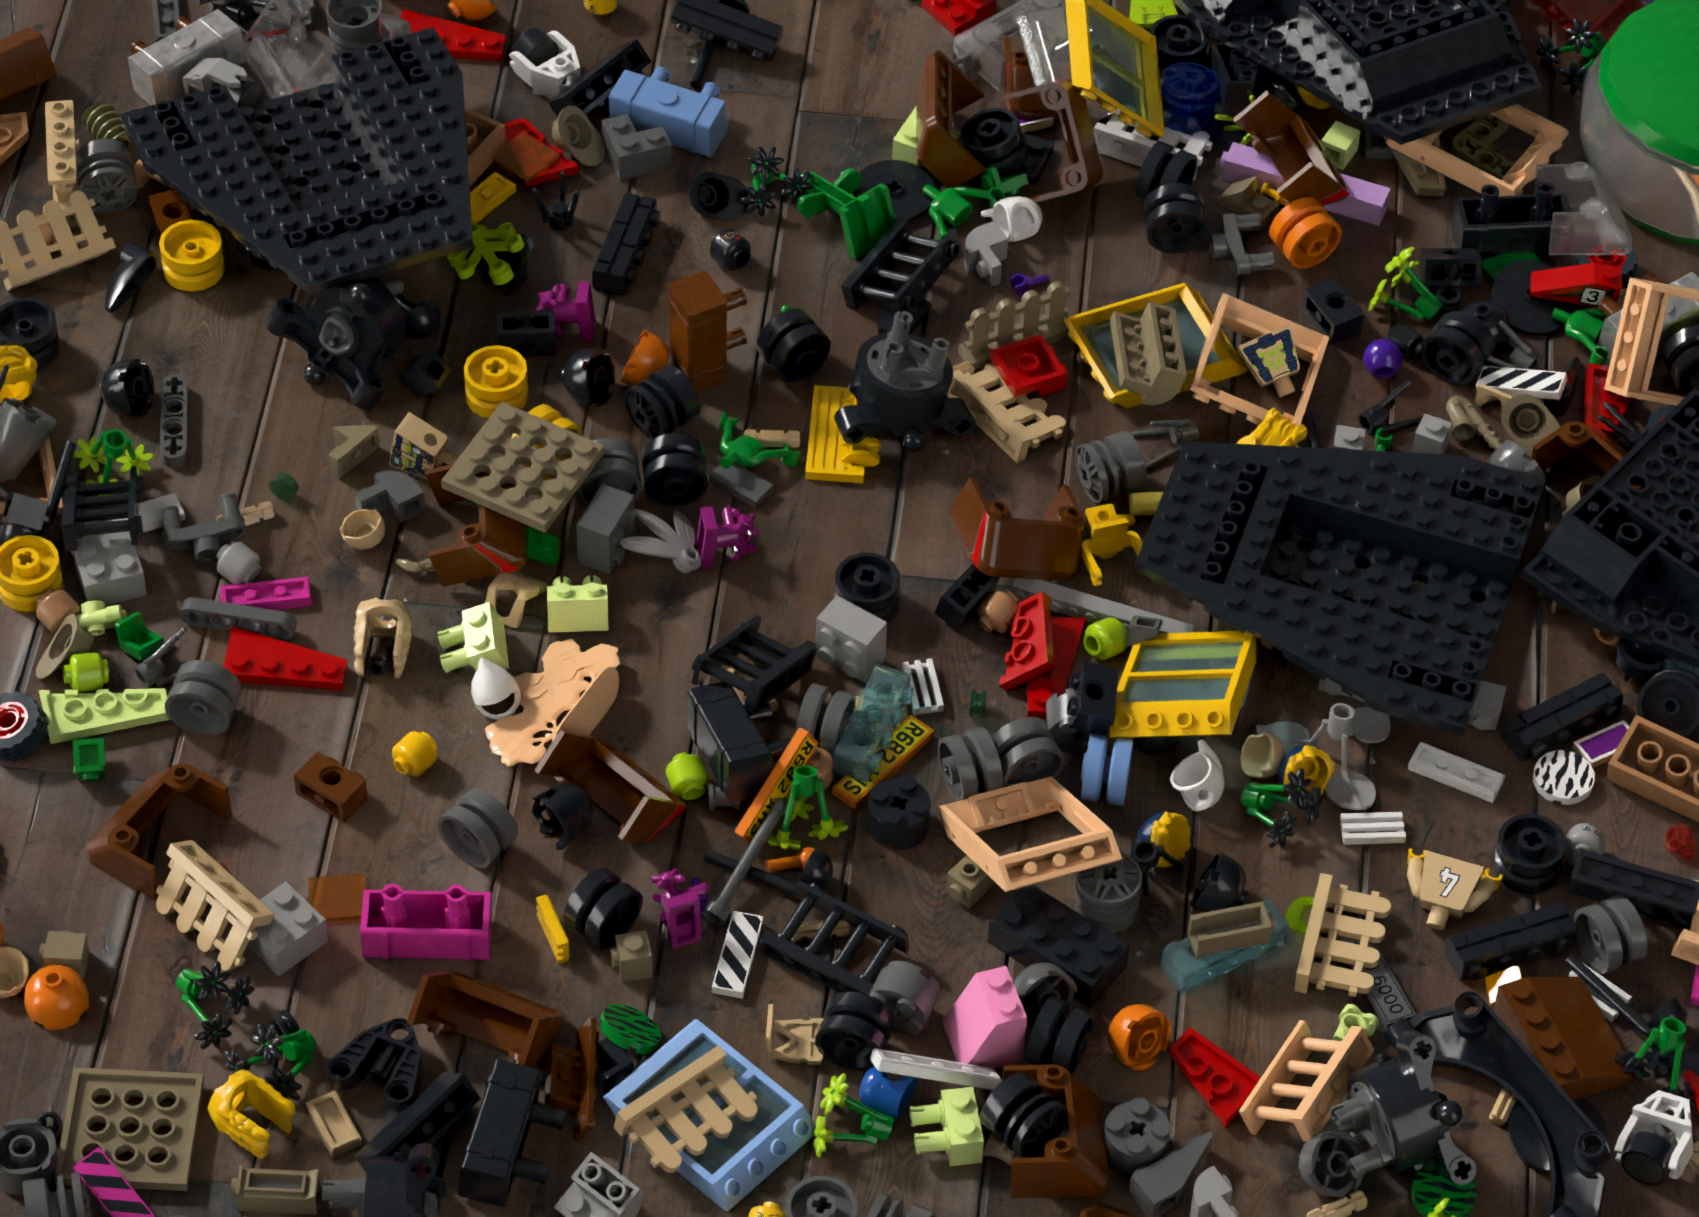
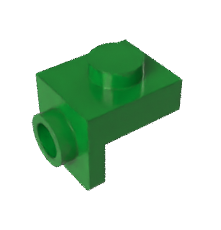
M985 167V171L982 172L981 181L984 189L990 190L992 187L998 186L1004 190L1005 196L1021 192V186L1029 184L1026 173H1013L1000 179L996 167Z
M527 526L528 558L554 566L559 560V537Z
M135 612L115 624L120 649L140 661L152 656L164 644L163 637L145 627L143 614L140 612Z
M104 738L73 740V774L75 778H81V782H97L100 780V777L107 776Z

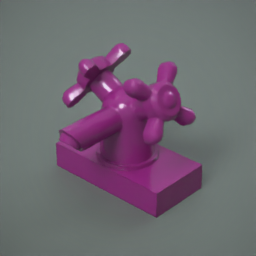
M590 282L578 283L576 300H568L569 289L565 284L555 285L551 291L538 293L540 304L535 308V311H548L545 307H548L550 311H554L555 334L557 337L561 338L564 335V332L559 328L561 323H577L580 329L581 341L593 342L596 316Z
M713 506L701 507L696 540V550L701 558V569L713 567L715 550L717 548L734 547L735 552L731 556L733 562H737L740 555L748 552L752 554L757 552L756 547L749 543L752 536L758 537L760 534L759 530L754 527V520L756 518L754 514H741L737 508L732 509V506H726L722 512L724 525H717Z
M678 869L664 872L660 876L653 875L651 877L652 883H658V889L664 888L665 890L662 896L657 893L653 894L652 899L661 903L663 912L660 915V921L664 922L667 920V936L672 950L702 940L699 898L706 896L710 890V885L707 882L680 890L679 887H676L675 882H685L686 878L682 874L679 875Z

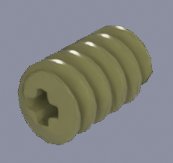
M94 104L87 107L82 116V123L95 140L113 139L124 143L130 151L134 148L120 123L118 112H116L112 105Z

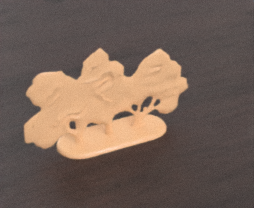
M567 639L562 642L557 641L550 644L541 658L544 663V672L538 674L526 672L515 677L521 692V702L519 705L524 707L523 712L514 716L500 718L485 728L486 736L491 741L490 748L492 753L502 756L501 762L506 764L507 767H512L519 762L534 764L540 762L546 753L544 743L551 739L554 740L560 729L589 736L611 708L619 690V674L616 670V667L620 664L619 656L616 654L618 648L601 643L585 652H580V646L574 639ZM584 677H591V682L585 681ZM570 710L559 726H557L556 720L562 712ZM551 722L553 728L547 727V723ZM543 730L552 731V734L546 733L543 738H533L536 732ZM534 742H542L539 746L533 745Z

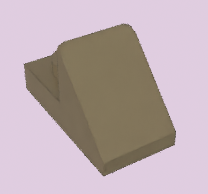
M1257 176L1232 183L1217 199L1218 204L1239 215L1260 213L1262 227L1267 224L1279 209V203L1256 192Z
M375 425L333 427L335 448L329 454L330 474L338 480L379 448L378 427Z

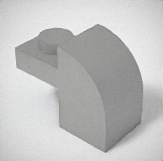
M995 221L973 229L968 234L965 242L964 266L967 273L977 270L978 275L984 278L990 287L1001 284L1002 264L1000 261L1007 258L1008 238Z

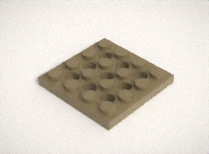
M501 402L443 477L441 485L445 490L545 533L603 456L604 445ZM509 433H516L519 435V437H514L510 439L507 438L506 435ZM535 444H542L545 446V448H539L535 450L531 448V446ZM493 453H502L505 456L493 458L490 455ZM561 455H567L571 457L570 459H566L563 461L557 459V457ZM519 464H528L530 466L522 470L516 468ZM481 472L489 474V476L478 478L475 475ZM545 475H553L556 477L555 479H550L548 481L542 479V477ZM508 483L515 485L514 488L503 489L501 486ZM530 495H539L541 499L531 501L527 499V497Z
M74 1067L58 1154V1165L54 1176L55 1184L57 1185L58 1175L63 1174L65 1185L72 1186L71 1173L75 1172L72 1167L84 1159L87 1152L100 1147L133 1189L188 1191L204 1087L203 1073ZM106 1095L111 1098L105 1104H96L93 1102L98 1096ZM132 1097L143 1099L142 1103L136 1106L126 1104L127 1100ZM166 1098L176 1101L171 1107H161L159 1105ZM94 1123H103L106 1125V1127L99 1132H93L89 1130V1127ZM129 1124L139 1127L137 1131L130 1134L121 1131L123 1127ZM160 1126L171 1128V1131L165 1135L154 1133L155 1129ZM123 1152L134 1154V1157L129 1161L117 1159L118 1155ZM158 1153L167 1156L160 1163L150 1161V1158Z

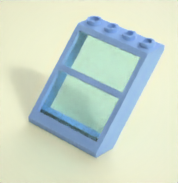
M694 1019L608 1092L604 1099L616 1117L618 1111L719 1045L727 1054L724 1068L727 1070L732 1067L736 1072L735 1077H733L747 1094L753 1091L757 1096L755 1101L758 1108L757 1114L752 1121L748 1122L741 1120L736 1114L729 1118L732 1122V1130L727 1138H717L711 1131L704 1135L707 1140L706 1150L701 1155H692L686 1148L680 1151L679 1154L682 1161L677 1172L724 1211H729L814 1136L813 1130L816 1128V1125L801 1102L703 1023ZM715 1090L708 1094L722 1111L729 1107ZM690 1107L683 1111L696 1127L703 1124ZM665 1124L657 1128L671 1145L678 1141Z

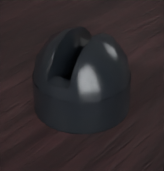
M50 1111L41 1114L37 1121L47 1128V1117L53 1118L52 1132L55 1138L58 1137L63 1128L62 1118L57 1113Z

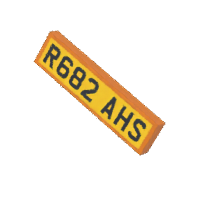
M910 715L832 787V795L854 810L858 809L869 798L870 790L881 782L890 779L934 737L935 730L913 715Z
M802 728L796 731L735 829V833L748 845H750L775 801L779 798L785 799L789 793L791 782H793L794 768L805 766L817 748L819 742L808 731Z

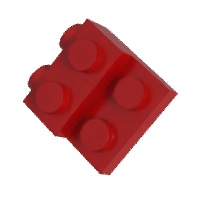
M921 0V7L952 35L956 36L995 15L997 0Z
M1041 334L990 350L989 359L1014 397L1036 391L1040 397L1065 389L1066 379H1068L1067 368L1058 361L1053 346L1047 344Z

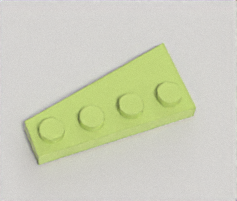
M165 688L125 689L123 693L109 692V689H96V693H78V690H65V694H50V690H39L42 708L49 721L47 729L50 744L171 720L165 711L167 699Z

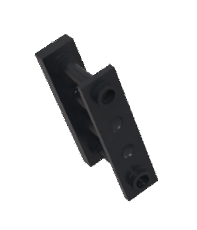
M899 217L841 285L846 306L857 309L868 297L893 303L896 312H900L901 315L902 311L910 313L961 252L956 229L951 228L941 241L913 235L909 219ZM910 246L932 250L926 258L904 253ZM896 263L917 267L912 275L890 270ZM881 280L903 285L897 293L875 288Z
M131 466L130 480L94 484L79 482L78 472H69L64 487L61 522L65 552L77 551L78 539H83V536L130 531L131 545H138V534L143 533L142 516L139 515L140 494H145L144 477L138 476L137 466ZM129 492V493H125V494H115V495H104V496L86 497V496H92V495H103V494H114V493ZM129 505V506H126V507H116V508H105V509L85 510V509H93V508H103V507H114V506ZM126 518H128V520H118V521H108V522H97V523H87V524H84V522H94V521H105V520H115V519H126Z
M758 615L746 623L743 622L734 632L703 654H699L692 664L694 674L691 681L692 684L698 685L707 677L712 676L744 692V696H746L744 707L753 714L812 670L818 648L817 644L807 640L798 648L792 649L759 633L758 630L762 617ZM756 644V645H758V646H760V647H762V648H764V649H766V650H768V651H770V652H773V653H775V654H777V655H779V656H781V657H783V658H780V659L778 660V659H776V658H774V657H772V656H770V655H768V654H766V653H764V652H762V651H760V650H758V649L752 647L751 645ZM740 654L769 669L762 670L736 656ZM726 665L753 679L748 681L721 667Z
M1579 849L1571 876L1572 883L1569 894L1598 902L1622 895L1634 905L1640 914L1691 927L1692 918L1695 915L1699 901V882Z
M800 880L796 884V889L801 903L782 932L774 934L766 930L760 939L762 954L839 993L858 992L869 995L874 985L873 980L893 949L896 948L906 954L910 949L908 934L898 925H888L826 894L818 885L814 883H809L808 885ZM812 907L829 914L808 947L801 948L792 943L791 939ZM840 920L847 921L849 925L856 929L835 961L831 960L829 962L821 958L818 953ZM867 934L883 941L863 974L856 976L847 971L845 967Z

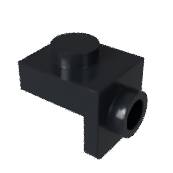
M608 1038L599 1042V1061L609 1070L603 1075L604 1091L608 1093L633 1072V1061L630 1059L626 1049L618 1047Z

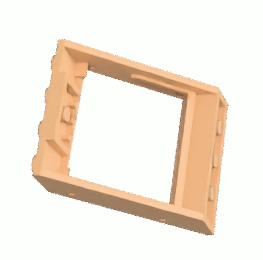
M1518 104L1490 113L1535 137L1534 142L1501 180L1431 145L1442 131L1402 145L1391 139H1388L1386 143L1389 147L1481 194L1482 187L1491 184L1499 188L1498 196L1521 195L1525 184L1531 182L1536 177L1535 173L1537 170L1549 162V156L1562 147V141L1569 132L1564 127Z
M1637 278L1629 279L1604 387L1605 390L1625 397L1677 406L1685 398L1683 396L1648 390L1669 297L1673 296L1699 301V290Z
M1222 293L1188 390L1194 392L1192 397L1207 404L1210 399L1221 403L1219 409L1233 415L1239 410L1247 414L1245 420L1257 425L1261 424L1269 410L1209 386L1211 381L1202 378L1201 375L1209 353L1214 348L1221 326L1255 339L1289 324L1297 357L1310 363L1295 415L1284 412L1281 416L1290 419L1291 423H1296L1295 427L1301 425L1329 337Z
M1052 776L973 795L967 799L938 807L947 837L1005 892L1122 860L1112 829ZM1056 811L1061 813L1083 833L999 856L975 834Z

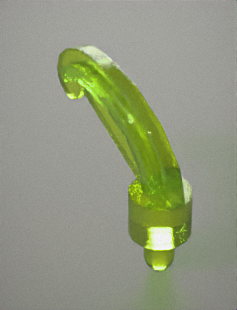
M1303 896L1296 899L1286 911L1287 924L1297 932L1302 931L1306 933L1307 927L1304 926L1305 922L1299 917L1305 905L1313 904L1314 899L1311 896Z

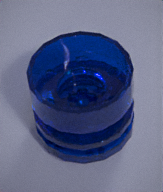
M1189 62L1172 64L1165 69L1161 84L1164 126L1181 133H1197L1211 126L1215 112V101L1218 96L1217 91L1220 85L1219 77L1213 70L1204 65Z

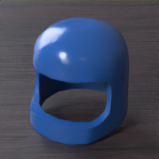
M875 1066L871 1067L865 1073L860 1084L859 1097L861 1103L877 1112L899 1120L915 1090L918 1078L904 1075L901 1080L892 1081L887 1079V1072L878 1071Z

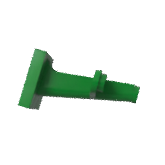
M853 168L842 171L834 184L811 171L807 182L812 183L814 187L810 190H805L809 194L801 195L797 200L798 211L807 218L829 209L840 215L848 253L854 259H858L871 251L896 222L888 186L879 184L857 198L851 195L861 184V175Z

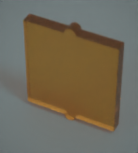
M525 132L519 134L512 141L506 142L505 146L493 155L495 162L527 182H530L541 172H546L547 167L559 158V153Z
M363 873L308 878L309 896L306 898V901L326 919V922L361 919L364 893Z

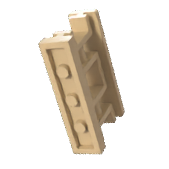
M72 100L45 103L48 184L53 185V200L60 204L62 210L71 207L69 196L74 191H79L76 172V152L80 149L79 139L75 140L74 104ZM74 214L65 217L69 227H79Z

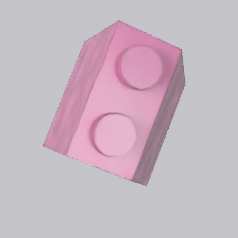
M1007 966L976 973L942 1021L956 1062L995 1068L1023 1061L1027 1016Z

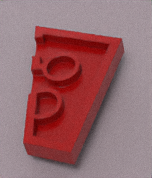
M521 118L502 123L505 125L506 147L526 187L559 179L562 171L566 172V177L579 173V165L573 160L569 161L565 158L560 148L557 146L553 147L545 140V135L527 119Z

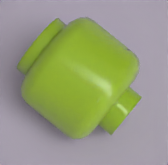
M1108 617L1090 624L1085 631V649L1098 660H1106L1119 655L1127 648L1128 631L1122 622L1116 618Z
M96 652L72 654L68 665H63L64 683H70L71 689L78 690V693L96 692V689H102L104 683L109 681L107 660L102 659L100 654Z
M687 752L679 753L673 757L666 767V777L674 795L684 800H693L705 793L709 783V775L701 757L693 754L690 755Z

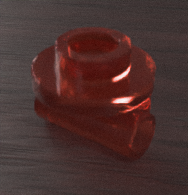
M1678 823L1671 827L1665 835L1666 849L1672 853L1681 854L1683 859L1694 858L1693 830L1683 823Z

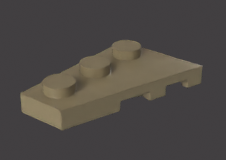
M1383 135L1384 140L1387 141L1389 138ZM1437 137L1431 145L1440 149L1439 137ZM1391 148L1395 159L1416 195L1444 197L1446 191L1444 174Z

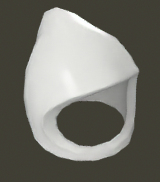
M1008 197L996 202L993 208L981 211L982 217H992V220L998 224L1007 236L1008 242L1023 240L1035 235L1042 224L1040 206L1026 197Z
M480 658L478 668L471 683V694L475 707L490 719L499 720L500 718L511 716L521 702V692L515 678L504 668L492 663L489 659ZM512 693L515 695L512 707L505 713L498 715L490 714L482 708V706L501 702Z
M1204 740L1197 742L1198 752L1184 758L1174 768L1170 777L1173 788L1181 792L1186 805L1194 811L1205 810L1216 804L1223 793L1225 785L1222 765L1217 755Z

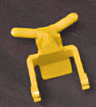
M1113 504L1087 508L1084 513L1083 532H1088V540H1084L1081 545V557L1090 573L1094 586L1102 585L1100 579L1102 578V573L1092 554L1095 556L1099 555L1101 559H1109L1117 555L1119 551H1122L1123 547L1131 546L1138 557L1143 544L1138 533L1128 531V527L1135 524V517L1131 514H1116Z

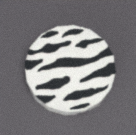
M1556 750L1548 752L1538 759L1534 767L1533 784L1537 792L1551 802L1554 800L1560 801L1562 805L1580 803L1590 795L1594 786L1595 772L1591 764L1581 755L1571 751Z

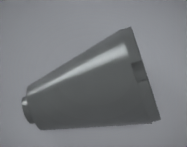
M7 397L3 399L0 405V481L7 483L8 479H16L53 432L57 424L55 418L34 406L32 409L23 406L24 402Z

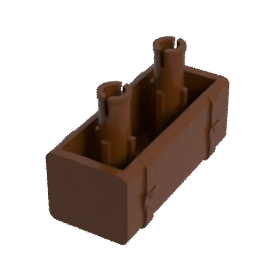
M27 27L0 40V102L33 86H39L44 81L57 76L46 42L41 33Z
M702 271L670 283L669 295L667 297L669 305V363L687 376L696 392L725 382L727 380V350L747 344L744 330L742 331L741 327L727 332V311L747 305L745 292L742 291V288H737L734 291L722 294L709 273Z

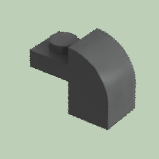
M383 471L374 474L375 485L366 487L355 494L356 510L368 509L372 511L376 509L378 512L389 509L399 523L425 512L423 490L413 478L402 472Z

